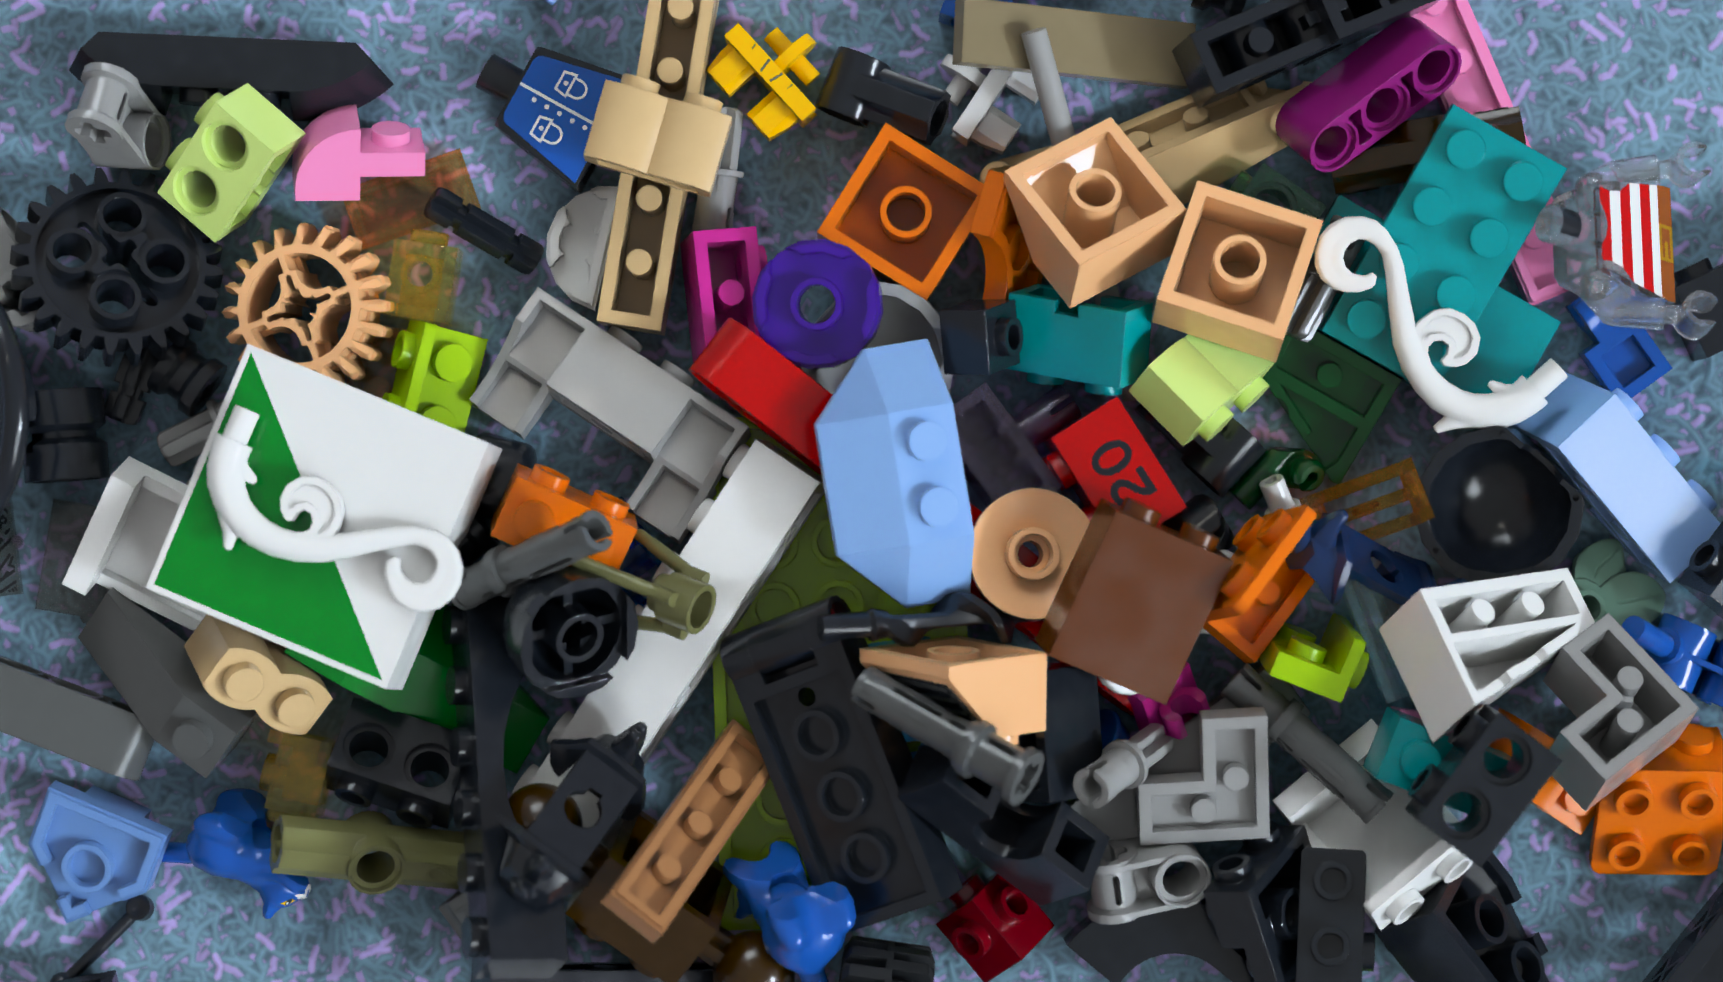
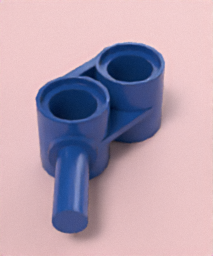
M1663 613L1658 627L1639 616H1630L1625 619L1622 624L1624 630L1646 650V653L1684 693L1695 694V698L1709 705L1713 703L1723 707V639L1719 643L1715 641L1717 635L1711 631L1668 613Z

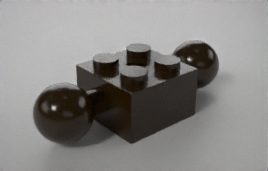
M534 783L515 791L508 799L516 823L527 829L558 786L548 783ZM569 796L564 803L565 814L574 825L583 827L580 808L574 798ZM641 811L631 821L622 819L621 814L581 868L589 877L591 883L588 887L581 886L572 894L565 914L574 920L576 926L586 936L596 941H605L626 955L632 966L643 975L650 978H659L663 982H678L696 958L699 957L713 967V982L795 981V972L785 969L766 952L761 930H748L734 935L720 925L732 883L723 874V866L716 861H713L664 934L654 944L600 903L658 822L644 811Z

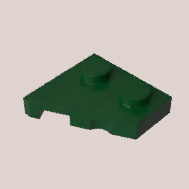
M1318 330L1308 343L1285 335L1276 363L1263 377L1270 385L1269 389L1277 398L1301 437L1323 464L1329 479L1337 485H1340L1402 381L1397 375Z

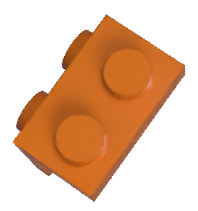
M1307 504L1286 510L1280 508L1274 513L1263 516L1254 515L1241 527L1233 539V545L1238 549L1230 558L1233 561L1232 567L1203 628L1245 664L1256 663L1315 582L1303 569L1290 570L1285 560L1317 516V513Z
M1688 724L1675 743L1596 803L1589 851V861L1594 872L1599 874L1709 875L1718 868L1723 841V739L1718 727Z

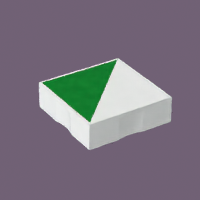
M247 344L145 588L384 689L403 690L436 610L429 612L410 611L396 603L386 584L385 564L387 560L396 556L401 559V569L408 580L414 583H424L430 579L435 571L436 559L434 555L425 547L414 544L388 548L325 563L293 562L269 556L248 546L239 537L236 539L232 550L227 551L223 548L221 526L207 486V461L216 432L223 434L235 404L260 415L247 443L248 446L253 448L247 461L257 477V482L254 485L245 482L249 498L256 509L269 521L284 529L295 532L307 531L313 522L311 514L307 511L300 513L295 522L285 520L280 509V498L286 485L301 476L319 477L332 484L343 497L345 515L338 533L359 532L395 526H418L443 534L451 539L456 547L459 546L468 534L503 449Z

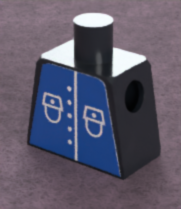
M543 47L536 48L524 70L493 54L485 64L477 80L476 88L505 103L495 126L501 133L571 189L582 194L597 165L585 161L583 154L605 80L620 83L622 75Z

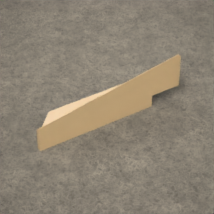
M1262 81L1197 109L1190 94L1120 123L1118 126L1184 205L1191 200L1197 180L1218 186L1287 147L1288 145L1276 133L1277 115L1282 106L1291 97L1312 82L1303 81L1301 85L1289 90L1268 88L1266 82Z

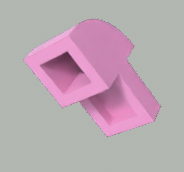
M357 104L333 108L316 117L303 130L306 134L293 152L292 177L295 201H360V177L425 176V148L421 128H410L407 124L398 121H382L375 123L371 128H360Z

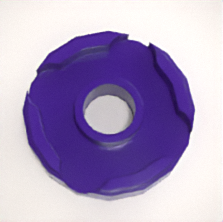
M826 239L798 241L779 252L760 271L752 295L754 323L764 341L793 364L811 370L837 368L856 358L861 349H865L876 337L883 315L881 285L870 264L851 248ZM814 286L827 287L835 298L833 314L822 323L809 322L804 318L800 309L802 295Z

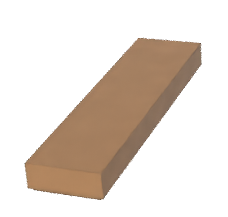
M734 719L722 730L600 902L652 944L664 934L770 779L755 737L750 731Z

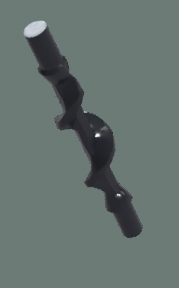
M955 592L944 596L929 613L891 615L878 608H871L865 612L818 615L817 633L820 641L868 638L874 642L878 639L889 637L902 647H914L933 628L991 624L1002 643L1008 644L1012 642L1014 628L1017 623L1044 621L1045 618L1023 619L1002 612L998 608H992L973 594Z

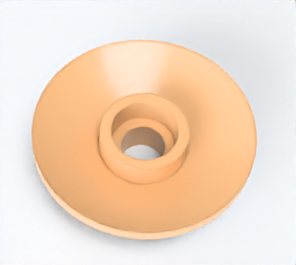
M1026 488L1012 491L999 497L982 512L973 527L972 577L976 586L993 606L1004 613L1023 619H1044L1088 528L1089 519L1070 499L1047 489ZM1025 542L1034 544L1039 553L1038 560L1032 567L1024 566L1018 559V549Z

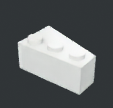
M1562 568L1419 589L1379 628V631L1430 739L1434 743L1452 731L1457 723L1472 710L1478 713L1484 704L1490 705L1553 662L1562 647L1593 625L1595 621L1569 569Z

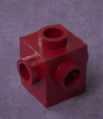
M977 873L962 883L963 888L948 897L954 906L936 923L937 927L952 943L955 950L967 961L983 982L992 980L1021 961L1055 926L1036 902L997 873H994L984 881Z

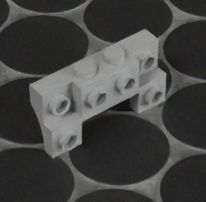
M537 287L516 316L498 356L469 401L472 406L524 440L554 399L650 463L651 466L627 501L630 505L629 511L680 545L689 533L687 526L693 514L706 498L713 499L717 493L715 486L722 478L726 464L734 452L742 444H746L751 437L749 426L693 390L691 387L694 385L695 380L675 364L663 360L661 365L657 366L639 353L643 346L624 330L612 325L606 332Z

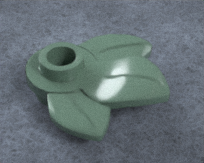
M1608 538L1596 541L1583 548L1575 556L1571 575L1595 622L1607 613L1621 626L1625 619L1630 616H1639L1649 623L1659 617L1666 600L1664 589L1656 580L1648 575L1637 571L1626 572L1623 547L1617 539Z

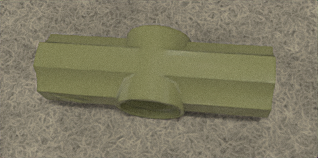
M362 811L350 816L346 821L280 815L278 820L275 819L270 838L269 863L271 872L274 874L349 880L356 890L369 895L385 893L392 890L398 884L459 890L457 867L461 853H465L464 832L393 825L390 818L376 811Z

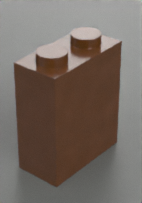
M1126 496L1122 505L1119 506L1101 498L1035 641L1053 658L1166 705L1232 567L1233 561L1216 548L1220 538L1202 528L1184 522L1180 531H1176L1158 523L1162 514L1160 511L1138 500Z

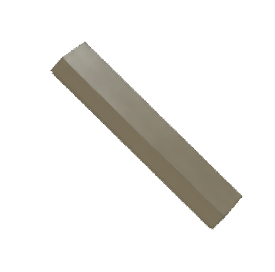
M955 0L952 65L1031 73L1021 34L1032 29L1046 27L1059 76L1176 89L1188 88L1172 50L1190 34L1196 32L1195 23L996 0Z

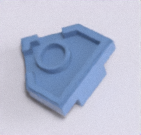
M55 780L47 789L28 844L38 865L44 866L59 897L56 903L66 923L90 915L93 911L121 900L126 901L146 893L153 886L174 829L148 819L152 809L93 785L86 792H83Z

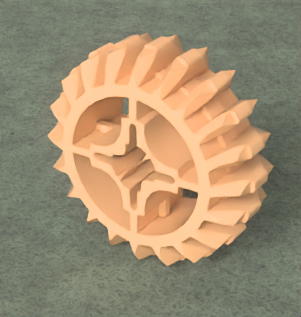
M300 223L295 235L289 229L282 227L274 230V246L263 240H257L252 243L258 261L255 263L250 260L240 259L235 262L238 270L245 275V279L242 284L229 282L225 285L227 292L238 296L237 306H229L221 311L225 318L239 321V327L233 329L226 336L229 342L236 345H253L342 383H345L344 374L353 380H361L366 377L365 368L360 359L365 358L378 362L383 356L380 349L372 344L375 336L390 338L394 334L392 328L379 324L380 315L393 313L397 309L394 302L379 299L378 294L387 290L392 282L388 276H371L381 261L378 256L369 252L360 255L363 243L357 237L349 235L341 240L338 228L325 225L318 233L315 225L309 223ZM312 259L326 260L338 270L346 285L339 288L333 286L323 288L317 274L309 272L306 261ZM280 281V297L276 304L269 308L273 290ZM307 299L322 301L316 304V314L309 313L314 317L311 322L296 319L302 316L303 307H309L305 303ZM351 311L347 329L339 341L337 332L339 321L344 314ZM279 332L287 334L295 332L301 346L309 348L313 360L298 362L291 358L281 349L273 335ZM245 347L244 350L241 352V354H240V356H239V358H238V361H239V362L241 361V358H242V356H243V354H244V351H245L246 347Z

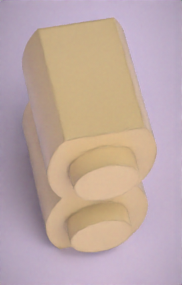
M624 73L620 83L605 80L583 154L585 161L672 188L711 197L732 125V116L721 113L723 103L714 98L693 92H686L683 101L667 98L658 94L660 84L632 74Z
M206 614L184 645L202 685L210 696L228 707L241 710H256L259 717L266 724L278 731L295 735L307 734L332 701V697L319 673L284 653L287 647Z

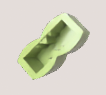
M1188 334L1171 345L1150 363L1128 392L1182 446L1198 435L1208 442L1233 418L1234 414L1230 409L1234 405L1243 413L1265 393L1270 385L1263 377L1275 363Z

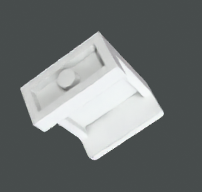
M129 456L110 476L62 585L83 595H86L95 583L109 590L114 588L129 600L195 631L206 616V613L145 588L188 485Z
M1370 719L1339 746L1363 767L1379 726ZM1307 771L1272 801L1289 825H1305L1312 848L1362 850L1366 853V886L1363 907L1365 908V913L1380 930H1383L1391 922L1398 925L1407 921L1422 907L1424 903L1422 896L1442 880L1445 883L1456 880L1473 864L1470 859L1405 810L1412 800L1408 796L1407 790L1377 779L1394 794L1388 802L1385 801L1386 805L1369 823L1365 824L1349 806ZM1444 805V821L1447 823L1459 822Z

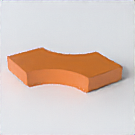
M988 170L970 233L980 242L985 259V287L982 299H1008L1010 292L1041 284L1043 274L1032 261L1003 180L1004 173Z

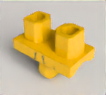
M739 23L724 35L727 46L719 52L707 68V74L729 98L754 76L767 88L770 93L746 115L769 142L790 130L797 122L804 128L817 116L815 113L816 107L786 75L792 70L806 87L820 75L818 70L806 58L817 44L809 33H806L792 43L778 27L772 30L765 37L764 41L779 56L775 61L766 54Z

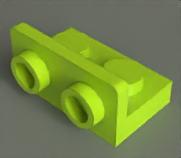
M409 320L407 331L401 330L398 333L392 350L391 365L397 368L391 393H384L381 399L465 433L472 406L469 399L476 390L488 339L439 327L436 324L425 321Z
M1337 613L1332 614L1319 645L1315 643L1316 635L1285 622L1259 657L1267 673L1270 676L1342 703L1348 687L1355 689L1365 674L1369 661V653L1364 651L1366 641L1346 617Z

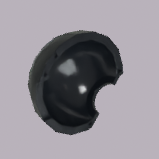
M1493 426L1468 430L1435 454L1419 479L1414 514L1421 542L1439 566L1460 579L1465 578L1468 582L1549 571L1561 564L1580 535L1585 503L1583 495L1574 481L1539 446L1515 428L1510 426Z

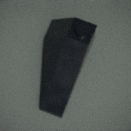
M1493 852L1481 868L1473 862L1471 867L1456 880L1450 883H1445L1443 880L1422 896L1424 898L1422 907L1407 921L1398 925L1391 922L1383 930L1376 927L1374 931L1384 943L1386 949L1415 982H1549L1541 958L1548 950L1539 932L1529 936L1526 935L1511 904L1521 899V894L1513 878Z

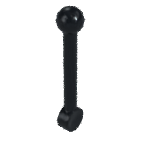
M138 895L129 899L126 904V913L67 972L55 974L50 982L81 976L136 920L144 921L152 916L154 912L153 901L144 895Z

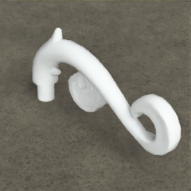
M1364 216L1343 217L1329 224L1319 235L1314 248L1315 268L1320 279L1334 290L1346 293L1362 292L1372 288L1376 283L1377 276L1373 272L1359 275L1352 273L1345 266L1344 253L1352 242L1358 239L1367 240L1375 245L1381 253L1386 277L1393 347L1401 369L1414 391L1432 410L1443 415L1442 419L1433 426L1435 432L1441 433L1455 429H1483L1493 426L1508 427L1521 423L1548 404L1545 397L1568 378L1564 370L1550 358L1528 379L1521 375L1513 384H1505L1494 380L1490 381L1487 386L1493 393H1471L1449 383L1437 372L1431 363L1428 348L1434 341H1442L1447 347L1446 353L1440 359L1441 364L1448 367L1465 365L1478 352L1480 335L1476 324L1464 313L1451 308L1432 310L1415 323L1404 264L1399 249L1387 229L1376 220Z
M235 404L223 434L216 432L207 461V486L221 526L223 548L227 551L232 550L236 539L239 537L248 546L272 557L293 562L325 563L388 548L415 544L425 547L434 555L436 559L435 571L430 579L424 583H414L408 580L402 572L400 558L394 556L387 560L385 564V580L388 590L396 603L410 611L429 612L442 608L455 597L462 584L464 566L460 552L451 539L437 531L418 526H395L359 532L338 533L345 515L343 497L332 484L319 477L301 476L286 485L280 498V509L286 521L295 522L298 515L304 511L311 514L313 522L309 530L295 532L284 529L263 516L251 502L245 483L248 482L254 485L257 482V477L247 461L253 448L248 446L247 443L260 415Z

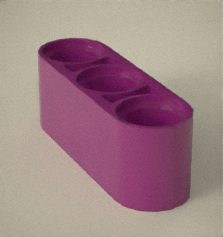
M1413 17L1401 18L1390 24L1291 97L1282 106L1277 115L1276 133L1286 145L1316 170L1322 172L1335 171L1353 160L1445 92L1455 82L1460 73L1462 64L1461 54L1454 45L1419 19Z

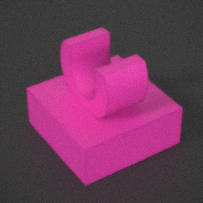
M1186 662L1166 705L1141 694L1127 695L1132 705L1139 731L1150 723H1157L1164 726L1165 735L1179 740H1183L1188 735L1184 725L1196 714L1199 715V710H1210L1205 693L1197 688L1188 662Z

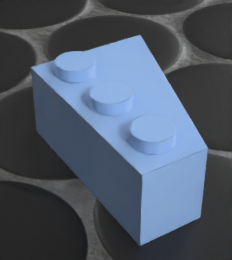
M1565 372L1568 378L1545 397L1548 404L1536 414L1511 427L1542 445L1552 459L1578 486L1582 495L1592 506L1588 510L1622 544L1623 548L1644 570L1671 583L1689 567V561L1694 551L1702 543L1709 540L1720 525V522L1712 514V511L1717 507L1715 500L1693 479H1689L1686 482L1675 468L1681 461L1677 453L1657 434L1653 433L1651 436L1647 434L1638 423V420L1643 417L1642 410L1624 391L1615 388L1610 392Z

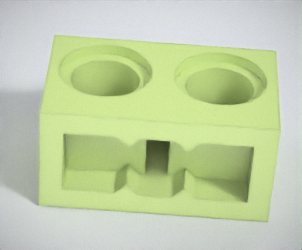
M249 83L226 96L217 92L202 105L194 117V121L199 125V128L192 138L189 137L181 142L168 157L165 166L170 170V173L157 192L215 243L249 220L306 134Z

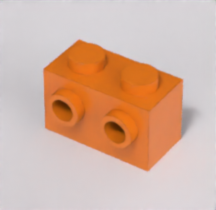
M517 463L491 520L490 536L514 546L552 527L566 523L586 511L596 510L603 514L610 523L613 535L605 538L611 540L612 544L607 550L588 557L620 569L638 530L636 515L628 512L630 505L604 491L595 490L593 495L569 486L571 481L569 477L545 465L535 464L533 469Z

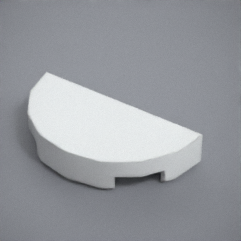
M597 186L590 191L575 196L565 207L563 206L557 211L547 233L546 260L556 284L573 302L595 312L602 289L618 190L616 186Z

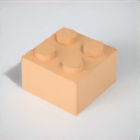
M1197 180L1156 299L1152 323L1276 363L1323 220Z

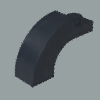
M1201 900L1188 908H1177L1141 916L1123 924H1099L1093 922L1087 916L1063 938L1069 948L1110 982H1121L1140 963L1164 954L1194 956L1215 967L1232 982H1255L1247 969L1244 948L1240 952L1235 948H1221L1214 924L1207 915L1205 900Z

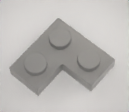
M1264 707L1199 710L1200 772L1147 775L1143 784L1136 787L1137 829L1140 846L1270 838L1268 718Z

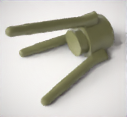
M643 529L637 530L634 537L635 540L675 572L670 575L660 574L652 583L589 557L571 564L574 568L599 575L616 585L646 596L647 607L654 611L655 617L637 615L638 630L665 633L683 641L688 633L697 634L704 629L715 608V588L707 584L710 579V573L691 566Z

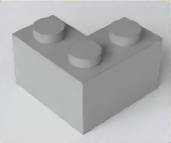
M1609 613L1562 647L1543 679V682L1577 717L1575 721L1560 731L1549 749L1563 760L1552 776L1586 812L1675 743L1699 710V707Z

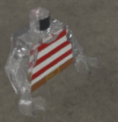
M1697 141L1685 143L1669 159L1658 161L1656 154L1609 161L1579 177L1574 190L1556 196L1552 204L1544 207L1538 214L1535 222L1536 236L1539 240L1553 245L1554 278L1558 285L1580 296L1604 324L1613 327L1663 330L1664 324H1672L1677 333L1689 340H1698L1704 337L1716 324V321L1701 320L1692 313V311L1706 313L1714 308L1718 300L1710 292H1692L1681 305H1672L1676 301L1670 188L1660 186L1661 179L1669 178L1676 186L1689 188L1695 186L1707 176L1711 170L1693 172L1685 166L1683 157L1691 158L1701 155L1707 149L1705 144Z

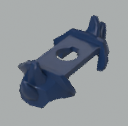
M1344 509L1332 513L1323 512L1321 519L1313 521L1285 559L1290 570L1303 569L1316 581L1332 605L1339 604L1348 580H1356L1401 606L1419 589L1468 582L1465 578H1457L1444 585H1437L1431 567L1427 562L1409 557L1397 551L1393 552L1345 525L1349 515ZM1371 557L1381 562L1377 569L1373 566Z

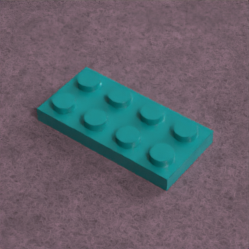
M1451 104L1381 224L1387 229L1399 249L1404 264L1415 323L1432 310L1451 308L1464 313L1476 324L1567 170L1561 164L1454 104ZM1370 243L1353 273L1366 275L1373 272L1377 276L1375 285L1362 292H1343L1340 294L1321 330L1406 378L1392 343L1382 255L1375 245ZM1434 341L1428 348L1429 358L1437 372L1444 377L1450 367L1443 366L1440 359L1446 353L1447 345L1442 341Z

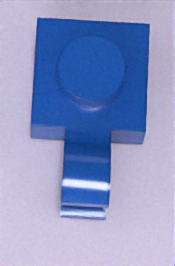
M1595 291L1591 294L1585 292L1565 306L1580 329L1594 342L1580 352L1579 356L1603 389L1612 392L1615 388H1619L1630 398H1633L1673 369L1637 317H1629L1618 325L1605 303Z

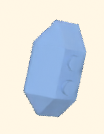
M926 338L861 349L852 363L853 366L814 423L835 556L891 596L892 599L904 608L938 603L944 596L950 593H970L974 528L953 402L929 341Z

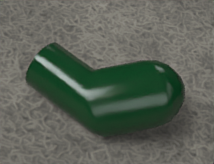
M1269 447L1266 448V452L1229 492L1247 509L1251 510L1263 497L1259 483L1269 476L1281 474L1288 488L1310 492L1317 489L1324 481L1325 469L1316 454L1304 448Z

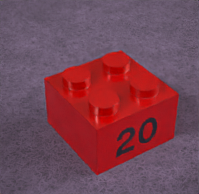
M1118 396L1044 442L1050 451V454L1042 458L1046 469L1061 491L1072 486L1084 505V508L1081 510L1089 521H1091L1101 498L1119 506L1122 505L1126 496L1138 500L1162 513L1158 521L1160 524L1187 508Z

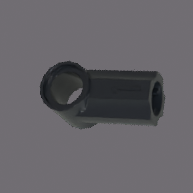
M840 46L837 49L814 106L830 116L863 128H867L869 123L882 128L886 122L911 139L931 146L934 139L941 135L949 116L948 109L951 95L946 90L893 72L890 66L874 57Z
M1141 404L1134 409L1183 455L1181 461L1222 498L1266 452L1261 443L1234 418L1208 442L1198 435L1182 446Z

